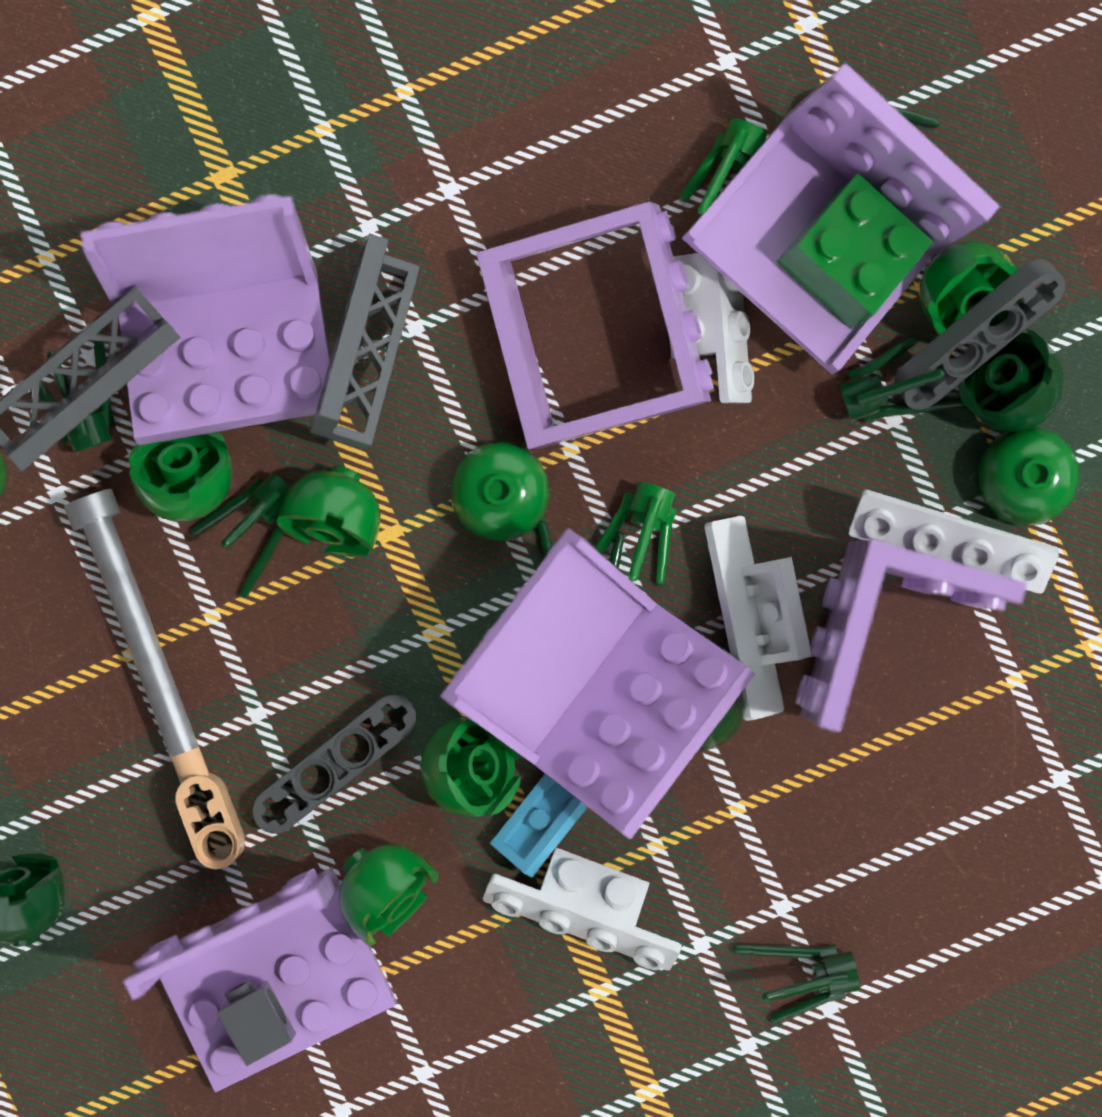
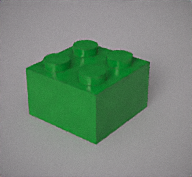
M857 173L833 192L776 262L850 329H853L875 315L931 246L933 241Z

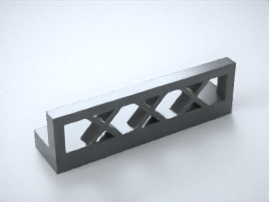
M369 233L359 255L310 433L368 451L372 446L420 269L419 265L385 255L389 239ZM380 270L405 277L402 291L385 299L376 285ZM372 299L376 304L371 305ZM398 303L397 310L394 315L390 307ZM381 312L391 328L389 336L372 343L364 330L368 317ZM361 343L363 349L358 350ZM386 347L385 354L382 360L378 351ZM368 356L379 376L377 381L360 389L352 375L355 362ZM347 389H349L351 394L346 396ZM374 392L370 405L365 396ZM355 401L357 402L367 419L363 433L337 425L342 407Z
M134 285L0 398V415L9 407L31 408L29 428L13 442L0 428V445L5 449L13 463L21 471L25 470L181 337ZM133 302H136L153 321V324L137 337L117 335L118 316ZM111 322L110 335L97 334ZM88 340L109 342L108 362L98 370L78 368L79 348ZM116 342L129 343L116 354ZM71 356V368L58 367ZM49 373L70 375L69 395L59 403L38 401L39 383ZM77 375L90 376L76 388ZM32 389L31 401L18 400ZM38 409L50 410L37 421Z

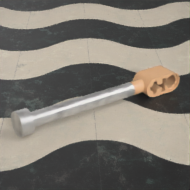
M107 489L77 499L65 505L64 508L72 529H84L181 784L176 792V805L194 853L199 862L208 868L223 869L228 867L242 854L245 847V835L225 783L217 775L209 773L112 520V517L121 513L112 489ZM196 784L199 785L202 791L210 789L213 793V798L207 802L210 816L213 817L218 812H221L223 819L212 821L202 829L199 821L204 820L208 815L202 803L193 804L191 801V795L197 791ZM212 831H222L231 838L232 851L230 855L219 857L209 850L207 839Z

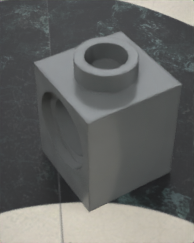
M250 979L224 994L228 1002L221 1006L217 1014L246 1067L292 1042L296 1031L268 980L254 986Z

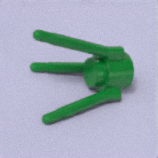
M736 118L731 119L725 134H718L711 151L681 193L680 200L687 202L719 159L721 163L698 207V213L704 215L715 200L730 168L740 171L763 144L767 137L766 132L748 121Z
M638 482L634 494L624 493L619 510L594 549L603 556L629 513H632L630 522L642 527L628 575V579L631 582L637 581L652 532L659 531L660 529L655 583L657 585L664 584L671 529L677 512L676 509L672 508L676 494L654 484Z

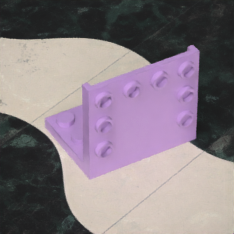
M845 63L787 114L716 197L708 211L698 218L682 239L833 375L844 366L934 254L987 222L1000 206ZM858 173L930 238L933 243L875 315L850 329L776 261L833 192Z
M264 195L254 199L252 203L230 207L224 204H213L204 207L200 212L178 216L172 213H162L154 215L144 222L127 225L119 222H110L100 225L96 230L81 232L83 251L111 304L135 285L181 337L127 383L133 434L138 445L315 415L330 362V354L318 274L291 196ZM133 302L118 316L122 336L137 337L153 324V321L136 302ZM122 343L123 348L129 343Z
M568 528L560 540L551 547L547 557L528 582L519 589L515 599L496 624L487 631L483 641L464 666L455 673L451 683L441 694V697L537 766L631 840L754 677L755 673L655 603L582 537Z
M872 539L849 541L838 579L830 577L825 590L822 607L829 608L825 627L816 626L811 640V654L816 657L811 677L803 675L798 687L795 704L802 707L800 715L820 727L840 732L884 572L903 577L901 587L929 595L951 596L950 601L975 608L1003 611L1006 603H1022L1027 583Z
M333 867L319 874L316 873L314 868L288 880L287 884L281 887L282 890L259 903L247 906L233 913L228 918L211 926L204 927L182 938L180 941L177 935L171 936L151 946L149 951L141 955L142 958L133 962L136 970L124 980L132 1000L143 996L160 978L215 1093L397 1005V1000L371 946L365 944L351 930L342 917L338 903L340 882ZM250 979L254 986L268 980L295 1029L296 1035L289 1044L246 1067L217 1011L224 1003L228 1002L224 994Z

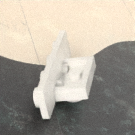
M699 253L674 256V261L681 260L688 279L689 289L682 291L687 311L694 310L700 324L702 338L696 340L699 356L716 354L720 402L750 403L752 400L751 390L754 386V371L748 361L747 339L750 335V322L747 314L744 312L743 293ZM670 341L671 358H675Z
M870 490L862 492L849 528V534L852 537L861 540H876L1026 582L1025 590L1039 594L1044 592L1059 557V550L1054 546Z
M743 516L708 522L704 528L730 654L755 673L754 677L745 687L746 713L744 719L746 721L756 720L781 713L784 710L775 664L812 657L792 557L754 564L746 521Z
M555 848L540 890L503 876L492 874L482 899L484 902L492 904V907L501 914L512 917L524 916L539 922L542 928L551 933H569L585 939L588 945L596 950L622 953L634 958L638 965L651 970H670L678 958L682 947L678 942L635 927L650 884L649 882L559 848Z

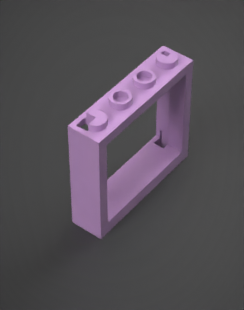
M646 202L476 253L528 449L551 446L711 401L708 390L714 389L710 376L713 373L708 360H700L696 340L702 338L700 324L695 311H687L682 292L689 289L686 271L681 260L674 261L669 242L676 239L674 226L670 224L667 210L661 212L660 205ZM640 224L683 391L554 426L511 261Z

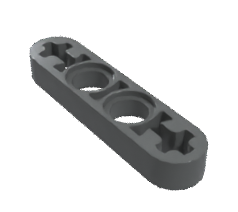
M1036 259L1023 265L904 364L897 372L894 383L936 371L940 364L943 367L940 370L945 372V377L941 380L899 393L907 406L912 409L921 410L938 402L1052 308L1062 298L1066 287L1064 278L1054 265L1046 259ZM1043 282L1041 286L1035 288L1039 283ZM1021 298L1022 302L1018 305L1016 301ZM1009 310V314L1003 322L996 326H989L991 319L996 314ZM965 343L970 344L968 350L963 355L955 359H949L951 352L955 348Z
M389 694L368 708L259 795L253 806V818L257 826L265 832L277 834L285 832L298 823L414 729L418 719L414 703L406 696ZM389 703L393 708L403 705L408 712L403 717V721L406 724L405 728L399 730L397 726L393 725L386 729L380 735L387 739L388 743L380 747L374 733L363 726L362 722L370 718L374 727L386 717V712L383 709L385 705ZM349 734H360L369 743L368 756L361 762L348 761L341 752L342 740ZM310 765L322 766L330 775L329 786L321 793L309 792L302 784L303 771ZM291 780L297 795L307 801L309 805L301 809L297 800L285 810L284 814L288 819L286 822L282 823L278 818L268 821L264 816V813L269 809L265 801L271 797L273 801L279 802L291 793L289 789L284 787V783Z

